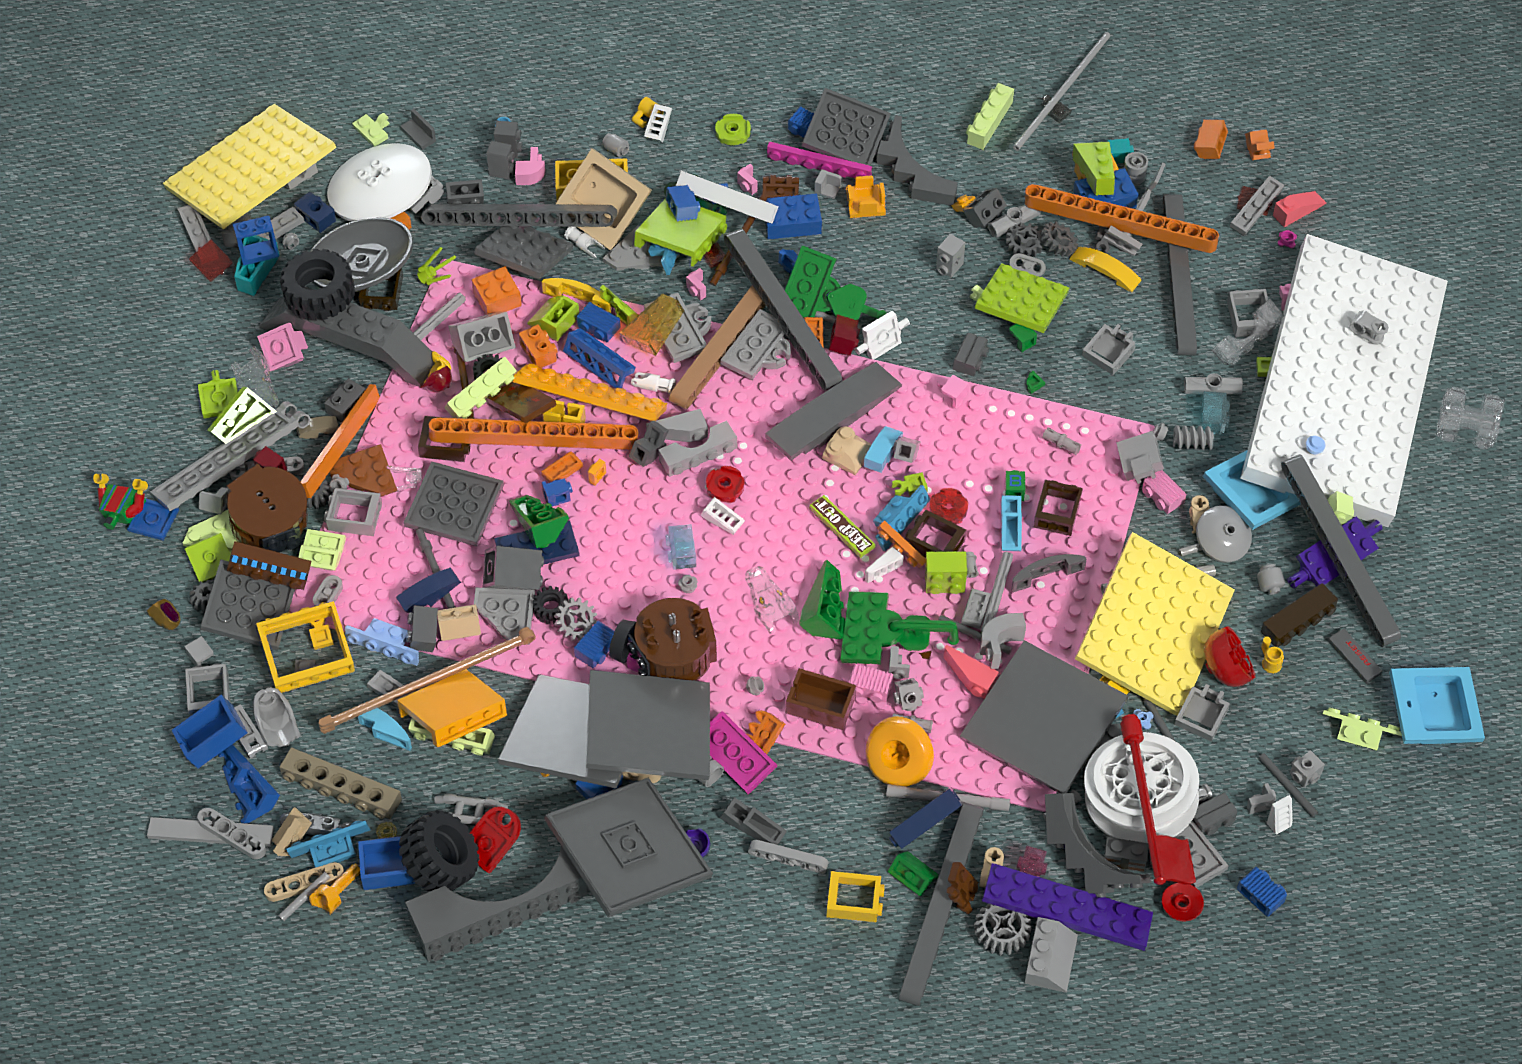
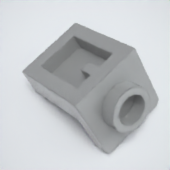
M891 646L889 673H892L896 679L909 678L910 665L902 664V655L899 654V647Z
M1268 783L1263 785V795L1256 794L1249 798L1247 804L1249 814L1270 810L1272 804L1276 801L1275 791L1270 788Z

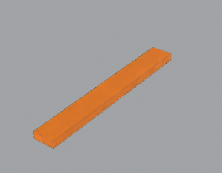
M369 384L301 480L307 498H311L375 408L380 398L376 385Z

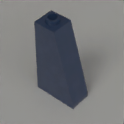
M949 787L889 832L891 834L889 837L890 841L895 847L904 848L962 806L963 802L952 787Z

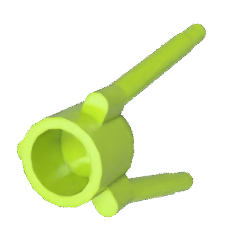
M439 247L418 268L417 276L423 284L431 285L434 282L450 278V274L435 278L437 275L436 271L456 259V256L448 258L436 267L428 266L442 251V247Z

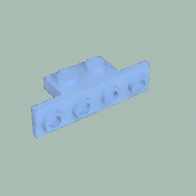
M376 618L371 621L365 631L349 625L345 627L346 640L350 643L364 646L370 651L383 653L387 657L397 658L406 664L418 665L419 651L404 646L407 635L406 629Z

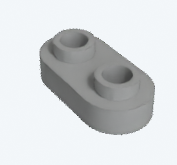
M1020 253L1014 254L1010 259V266L1014 269L1026 271L1038 277L1042 276L1046 271V265L1040 259ZM1019 259L1023 261V264L1021 266H1017V261ZM1035 265L1040 266V270L1037 272L1034 270Z
M331 575L323 580L313 596L314 607L322 602L329 603L334 601L335 603L343 590L340 577Z

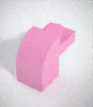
M531 147L530 161H516V185H532L544 177L545 161H542V154L538 153V147Z

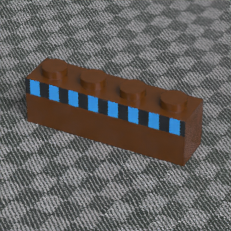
M234 541L227 571L236 575L250 576L256 580L269 581L276 585L289 586L296 590H304L312 561Z

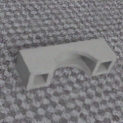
M724 421L710 427V436L701 446L687 448L675 442L658 449L659 461L669 477L678 475L689 468L699 466L703 462L714 460L722 454L732 452L737 448V436L729 423Z

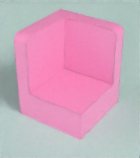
M952 375L941 388L943 394L953 399V408L956 409L968 395L969 383Z

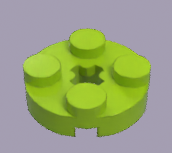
M727 114L723 116V119L716 122L715 133L722 144L739 145L745 143L750 137L751 125L740 114Z

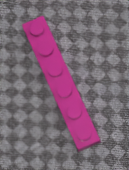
M769 142L767 146V157L774 161L781 160L791 165L805 166L808 169L825 170L839 174L841 177L872 176V166L774 142Z

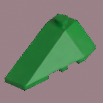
M529 495L509 501L530 541L536 548H545L549 544L554 543L569 519L568 514L562 508H552L550 503L544 505L539 499Z
M828 560L823 562L803 606L799 625L812 636L842 639L845 618L841 614L844 604L840 601L839 595L842 591L840 571Z

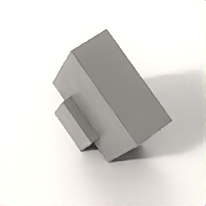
M1104 324L1083 349V357L1111 375H1114L1135 351L1133 333L1124 332L1119 324L1113 330ZM1115 336H1116L1117 338L1121 339L1122 341H1124V343H1122L1121 341L1117 340V339L1115 338ZM1091 350H1094L1095 352H1097V353H1099L1100 355L1104 356V357L1107 358L1108 360L1112 361L1113 364H1111L1110 362L1106 361V360L1103 359L1102 357L1098 356L1097 354H1095V353L1092 352Z
M1153 431L1116 442L1127 481L1136 479L1139 484L1142 478L1151 476L1154 479L1156 478L1155 472L1164 469L1157 438Z
M1206 684L1203 691L1192 687L1175 720V725L1212 742L1229 710L1230 703L1223 700V691L1218 693L1209 689L1210 685ZM1205 697L1214 700V701L1216 702V704L1213 703V702H1211V701H1209V700H1207V699H1205ZM1183 716H1186L1194 721H1197L1205 726L1212 728V730H1206L1182 718Z

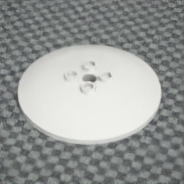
M392 143L366 149L351 157L335 172L328 186V202L339 217L351 222L376 217H394L410 208L425 193L431 180V165L422 151L406 144Z

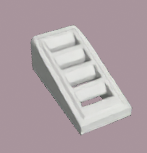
M658 104L654 105L645 131V138L659 142L664 141L672 108ZM657 111H664L666 115L658 114ZM656 117L663 118V122L655 120ZM654 123L662 125L661 128L654 127ZM652 130L659 131V135L652 133Z
M715 497L701 514L707 521L733 535L745 522L742 517ZM726 517H729L730 519L727 522H725L724 519ZM733 520H734V521H736L737 523L732 527V526H730V524H731V523L733 522Z
M893 547L888 549L866 569L865 581L869 583L903 565V555Z
M1290 795L1272 804L1267 824L1275 834L1292 826V798Z

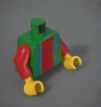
M94 474L93 480L99 484V488H97L99 511L106 519L103 525L110 530H114L117 523L129 524L143 510L144 503L146 502L143 491L148 488V483L140 479H134L132 483L133 488L110 484L105 487L109 477L106 474H101V476L100 474Z

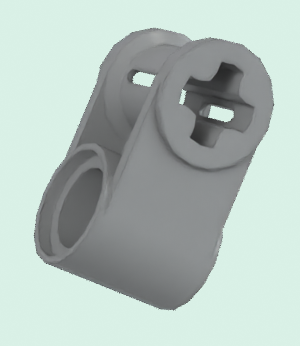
M1364 310L1358 312L1349 326L1354 334L1376 345L1383 342L1384 334L1389 329L1385 321L1376 318Z

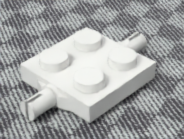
M891 311L862 328L864 343L855 348L856 353L860 355L867 351V356L870 359H876L901 344V330L910 325L909 320L904 318L898 322L896 314Z

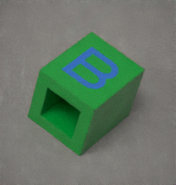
M1006 471L1005 496H1021V501H1024L1025 471Z

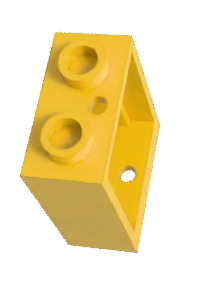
M831 871L827 917L877 922V916H882L883 903H879V897H884L885 884H881V876ZM839 883L875 887L873 909L836 905Z

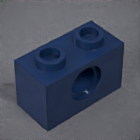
M308 192L294 203V208L303 216L304 221L319 233L336 221L334 208L331 205L325 204L318 195L315 196L313 193Z

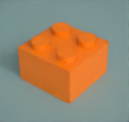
M505 266L471 279L473 293L485 315L495 312H507L522 306L520 291Z

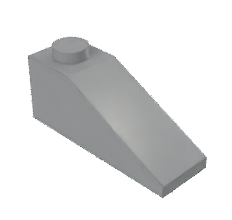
M701 409L656 421L669 430L665 438L666 440L692 442L708 437V426Z

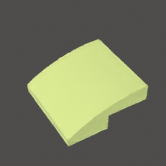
M307 529L304 545H301L298 558L312 561L310 567L336 571L343 552L346 536Z

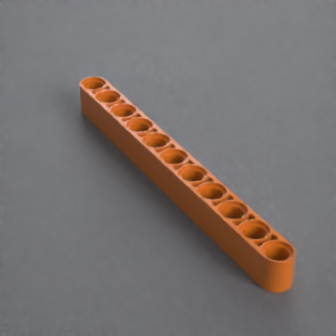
M1029 185L1025 190V205L1031 209L1107 228L1113 226L1123 232L1206 253H1212L1217 249L1219 233L1212 228L1039 185Z
M433 418L429 422L428 435L431 441L437 443L630 450L634 442L638 440L639 432L633 425L541 421L524 423L523 421Z

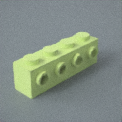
M998 83L995 89H991L988 100L983 102L980 113H976L973 124H970L967 128V144L984 150L1013 103V88Z
M503 357L447 402L444 408L452 418L466 419L472 414L471 410L473 408H480L487 402L485 399L488 396H495L501 390L499 387L504 383L506 385L511 383L515 379L514 374L517 370L506 357Z
M412 718L408 730L414 735L413 737L421 741H425V739L433 740L432 734ZM481 727L447 744L460 751H463L464 748L469 749L475 755L483 756V753L489 755L495 735L492 730Z

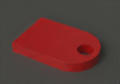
M494 807L488 810L470 832V834H473L474 842L478 846V864L489 874L495 869L520 835L521 823L517 814L505 807ZM509 814L511 817L509 824L503 825L502 818Z

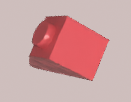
M1315 191L1289 195L1275 203L1273 216L1283 227H1286L1324 206L1326 202Z
M948 645L945 646L944 659L967 690L974 696L985 699L998 680L999 672Z

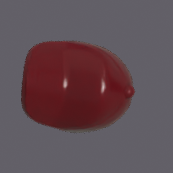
M433 351L432 360L435 364L431 368L427 380L419 388L426 387L433 392H441L450 387L452 381L451 365L444 357Z

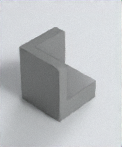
M821 170L815 181L814 193L834 199L841 188V176Z
M221 487L216 494L201 491L199 494L200 510L221 514L228 505L227 488Z
M202 636L185 646L187 656L195 666L202 667L201 662L214 655L213 650Z

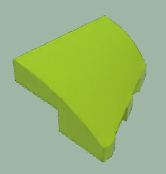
M605 285L600 287L601 298L611 304L620 321L631 327L640 318L639 315Z

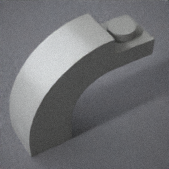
M1023 613L1000 615L985 625L979 652L980 655H986V660L989 661L991 669H999L1001 660L1000 644L1009 641H1024L1026 623Z

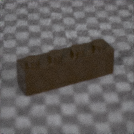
M1321 583L1263 622L1261 633L1271 639L1274 647L1286 646L1291 642L1292 637L1295 635L1301 636L1307 630V627L1310 625L1316 626L1325 615H1332L1337 609L1338 598Z

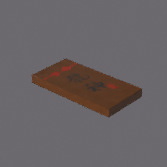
M513 381L500 388L501 390L492 397L490 395L486 398L487 403L524 423H528L557 405L555 399Z

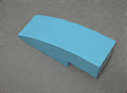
M885 426L869 448L864 458V467L882 473L886 463H889L894 453L895 441L903 436V432Z
M1002 495V551H1021V496Z
M376 708L358 716L359 724L372 728L375 738L409 751L411 750L412 746L409 736L387 713Z

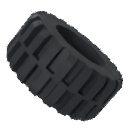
M328 249L303 251L301 255H295L292 261L289 260L281 272L280 285L286 306L296 316L300 315L301 318L306 320L308 318H311L312 321H317L318 319L326 320L328 319L327 317L337 316L338 312H343L346 309V305L349 306L355 293V285L349 263L346 262L343 256H339L334 251L330 252ZM325 279L331 281L321 289L308 290L304 288L308 283L315 280Z
M441 810L427 812L410 823L403 830L400 837L399 846L401 847L399 854L402 856L401 862L406 867L407 874L414 879L413 882L421 885L425 891L431 892L443 886L453 891L472 879L479 865L478 846L474 842L473 834H470L466 824L461 823V819L453 817V814Z

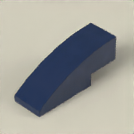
M450 567L415 583L396 598L405 612L412 613L414 606L424 607L427 604L430 607L459 585L461 581Z

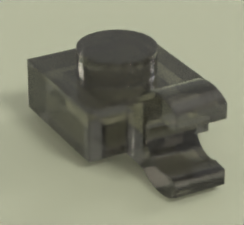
M1046 94L1042 97L1043 102L1040 105L1045 107L1052 98ZM1058 101L1048 113V116L1061 123L1071 114L1072 110Z

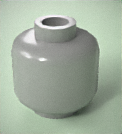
M1267 565L1260 568V572L1257 573V580L1262 592H1268L1269 595L1281 592L1280 589L1285 585V580L1279 567Z

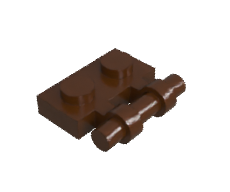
M776 175L763 176L762 195H765L767 198L796 196L799 194V177H792V175H787L786 177H776Z
M953 862L948 877V882L951 886L947 888V893L950 900L957 903V907L962 912L970 914L973 909L969 901H974L979 882L961 862Z

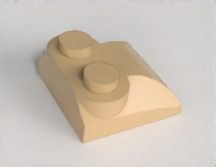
M841 427L828 442L822 459L856 475L863 466L864 458L872 444L855 435L852 428Z

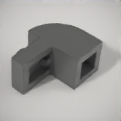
M655 420L651 421L644 438L634 442L629 457L642 467L654 462L659 456L658 449L666 446L664 441L669 430Z

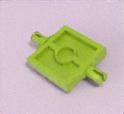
M213 370L211 372V381L198 384L204 419L219 416L238 393L235 378L220 379L219 371L215 370L214 373Z

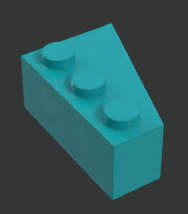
M257 235L244 238L243 246L267 241L268 239ZM240 256L234 276L237 290L254 296L279 257L243 266Z

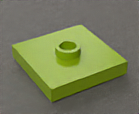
M221 533L185 548L199 582L203 583L214 579L220 560L229 561L231 556Z

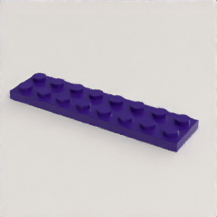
M994 863L991 864L982 902L1035 918L1041 917L1059 921L1068 928L1143 951L1147 947L1153 917L1152 911L1106 897H1097L1096 894Z

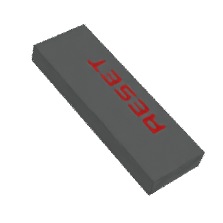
M1345 629L1329 637L1328 642L1365 683L1382 674V670Z

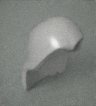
M270 687L258 691L254 696L253 711L262 739L268 746L287 747L290 742H293L301 735L290 703L276 688Z

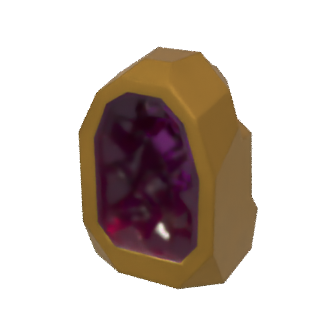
M167 599L156 602L147 610L148 615L156 624L163 626L165 629L174 630L180 624L179 612Z

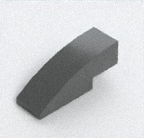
M735 797L720 816L726 823L751 837L776 845L779 844L787 832L755 807L750 809Z

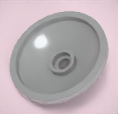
M1212 507L1205 511L1198 520L1196 527L1198 543L1204 553L1213 560L1223 563L1234 562L1248 552L1252 541L1251 528L1231 507Z

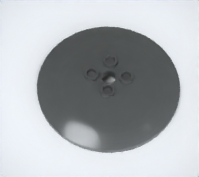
M376 217L346 223L322 237L312 249H328L330 252L334 251L339 256H343L351 268L355 285L354 290L358 291L379 284L400 270L412 253L413 238L409 229L403 223L391 218ZM325 279L312 281L319 288H323L331 282Z

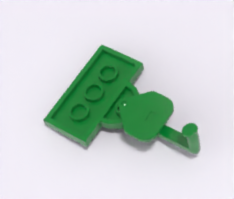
M805 246L801 247L785 292L803 318L815 317L817 311L827 312L831 310L834 311L835 316L838 314L855 320L859 319L861 313L877 319L887 314L884 310H877L864 305L867 294L863 288L853 284L841 287L837 280L830 276L837 260L836 258Z
M849 592L840 658L841 663L881 664L883 647H890L896 643H899L908 651H922L929 645L930 632H949L948 643L956 645L959 642L957 624L953 621L930 620L926 616L910 615L902 619L896 612L888 610V593Z

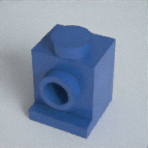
M565 478L554 480L548 484L545 481L542 482L543 495L546 502L552 504V507L571 501L570 493L573 490L570 482H566Z

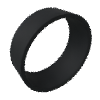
M624 619L617 625L609 648V656L622 664L627 662L629 654L627 647L629 643L628 635L630 634L635 641L636 625L635 621Z

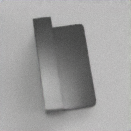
M413 108L411 110L412 119L400 127L423 150L436 142L435 130Z

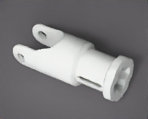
M568 227L564 234V238L572 240L578 248L593 258L597 257L587 249L589 245L593 244L605 249L601 243L587 233H582L577 227Z
M637 372L635 378L631 380V384L635 387L654 392L658 390L668 392L670 395L676 386V380L674 378L671 380L661 378L660 375Z

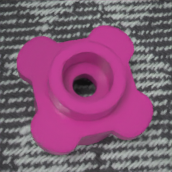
M1289 230L1279 233L1280 240L1277 242L1279 246L1295 247L1296 234Z

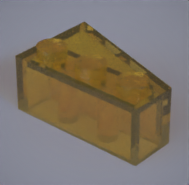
M662 293L621 330L619 334L627 344L656 356L685 310L677 299Z

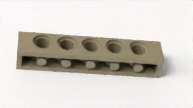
M292 747L280 765L281 775L286 781H296L305 789L311 790L313 788L318 790L325 797L333 796L342 804H353L360 811L365 812L368 810L373 812L380 819L385 817L391 820L402 801L401 793L397 789Z

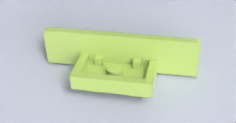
M1330 707L1328 711L1323 710L1324 715L1342 719L1337 739L1377 750L1382 731L1402 736L1399 731L1400 727L1388 724L1386 728L1379 726L1380 722L1368 718V722L1361 721L1360 716L1348 713V717L1340 715V710Z

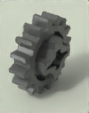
M1057 221L1054 224L1052 222L1046 224L1040 233L1042 236L1041 240L1045 241L1044 246H1048L1049 251H1054L1055 255L1059 253L1061 257H1064V255L1069 257L1076 251L1079 245L1077 243L1078 238L1074 237L1075 232H1070V227H1064L1063 223L1059 225Z
M1022 223L1020 227L1015 224L1014 229L1010 228L1009 233L1006 234L1008 251L1013 250V255L1020 253L1036 257L1037 253L1041 254L1045 241L1041 240L1042 236L1040 233L1042 230L1038 231V226L1031 227V223L1028 226Z

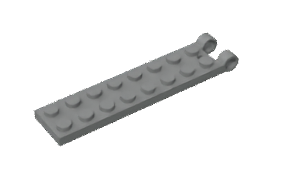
M289 401L281 403L275 409L277 412L264 418L261 422L250 427L230 442L223 443L151 490L152 497L169 511L178 508L180 504L193 498L204 488L210 487L212 483L225 477L236 467L243 465L245 461L254 457L265 446L273 445L277 440L290 434L297 427H307L310 423L309 415L303 411H297L296 406ZM291 406L290 411L285 413L286 408ZM304 416V420L298 423L300 417Z

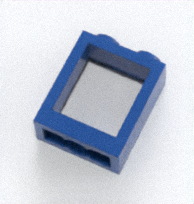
M269 215L233 224L243 266L279 257ZM268 232L270 240L243 246L242 238Z

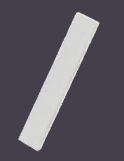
M681 171L676 186L688 185L696 196L769 223H773L779 207Z

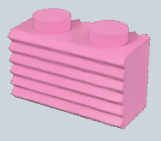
M1163 470L1155 472L1156 478L1152 479L1151 476H1148L1144 479L1142 490L1146 497H1151L1155 501L1159 510L1169 514L1185 503L1187 494Z
M854 664L848 683L856 685L857 698L863 696L870 698L873 702H887L893 683V674Z

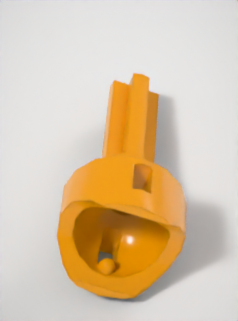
M352 864L331 886L321 884L309 896L311 905L322 908L331 915L341 904L339 894L360 874L358 864Z

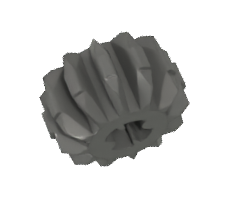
M327 480L321 483L311 498H307L309 509L313 505L318 509L319 504L325 506L326 501H329L332 491Z
M209 580L206 583L200 581L199 586L193 585V590L189 594L191 605L195 607L197 612L202 609L204 614L213 587V583L211 584Z

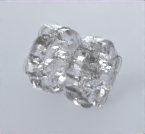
M1454 386L1447 388L1442 397L1435 436L1442 441L1455 442L1459 427L1476 431L1473 446L1485 450L1492 448L1497 441L1505 400L1501 399L1499 395L1484 394L1480 408L1465 406L1466 390Z

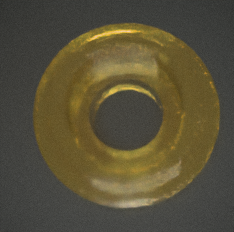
M391 822L381 823L376 829L378 839L396 837V826ZM385 829L390 830L388 833L383 832Z

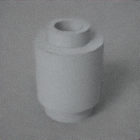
M610 133L603 138L602 145L606 150L618 157L628 153V141L616 134Z

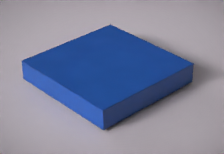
M146 499L143 510L133 518L127 530L164 541L179 508L169 511L159 502Z

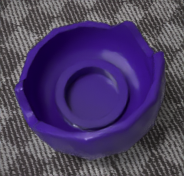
M700 828L687 830L686 834L702 858H704L709 853L711 845L708 834Z

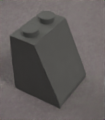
M504 546L486 549L482 588L540 590L543 582L541 568L544 564L542 550Z

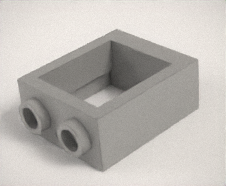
M1266 289L1229 292L1227 304L1235 338L1272 335L1274 321ZM1260 304L1263 319L1239 321L1235 305Z
M335 488L333 495L329 497V511H326L324 515V522L327 523L328 531L374 536L382 507L381 495L379 493ZM340 504L369 507L365 522L336 519Z
M213 664L212 666L205 667L195 666L185 669L189 716H192L213 701L195 702L194 682L222 679L223 695L230 702L229 675L226 664Z

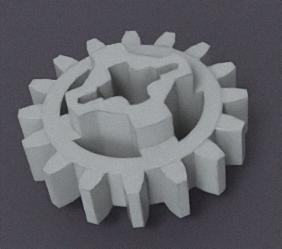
M572 597L568 602L563 601L562 606L556 608L560 613L554 615L558 619L554 625L560 626L558 633L563 631L564 638L570 635V640L573 641L577 636V639L580 641L583 635L585 636L592 628V625L597 622L593 619L597 613H592L591 611L594 606H587L588 600L582 603L579 597L575 602ZM573 606L578 607L576 610L568 609ZM575 615L578 617V618H577V621H578L577 623L574 622V619H575L574 616H575ZM580 628L583 629V631L575 632L574 629Z

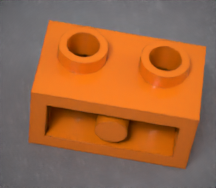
M1203 120L1202 126L1198 131V139L1194 143V150L1199 158L1220 159L1228 134L1225 121Z
M539 324L518 333L520 346L532 364L543 368L557 361L556 353H558L555 344L549 341L546 330H542Z

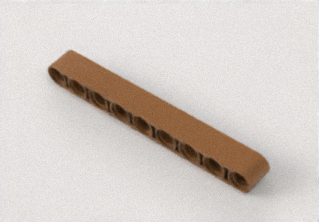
M753 285L674 387L669 396V402L687 410L721 366L722 357L759 309H764L766 305Z

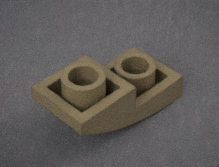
M335 416L310 418V423L307 427H297L296 429L299 438L318 439L319 433H335L339 426Z

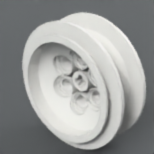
M1143 732L1144 740L1139 745L1156 835L1175 837L1191 823L1197 812L1199 804L1198 769L1192 756L1179 743L1159 734ZM1120 735L1100 746L1091 756L1086 766L1084 776L1086 808L1095 825L1110 837L1148 843L1131 748L1123 742V736Z

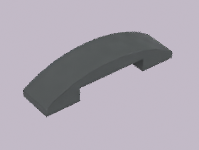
M1064 554L1038 560L1026 566L1013 578L1011 590L1014 593L1031 587L1032 579L1063 569L1066 575L1085 570L1087 559L1082 555Z

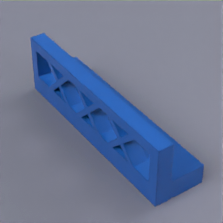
M579 328L568 333L563 352L614 388H622L626 376L634 373L636 368L634 365L583 329ZM572 343L575 344L578 352L570 349ZM585 352L589 354L592 362H588L586 360L584 355ZM598 362L603 364L606 372L600 370ZM612 372L619 375L618 382L614 380Z

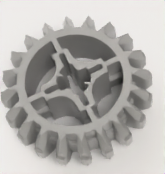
M988 903L986 908L982 907L980 914L976 915V922L974 923L975 935L978 937L979 944L984 943V949L991 947L992 954L997 949L1000 956L1003 954V950H1006L1007 954L1010 955L1012 949L1018 952L1019 946L1024 948L1025 941L1029 940V934L1031 933V926L1029 925L1031 921L1025 914ZM1014 920L1017 922L1020 928V931L1018 933L1012 926ZM987 921L991 923V927H993L992 934H990L986 928Z

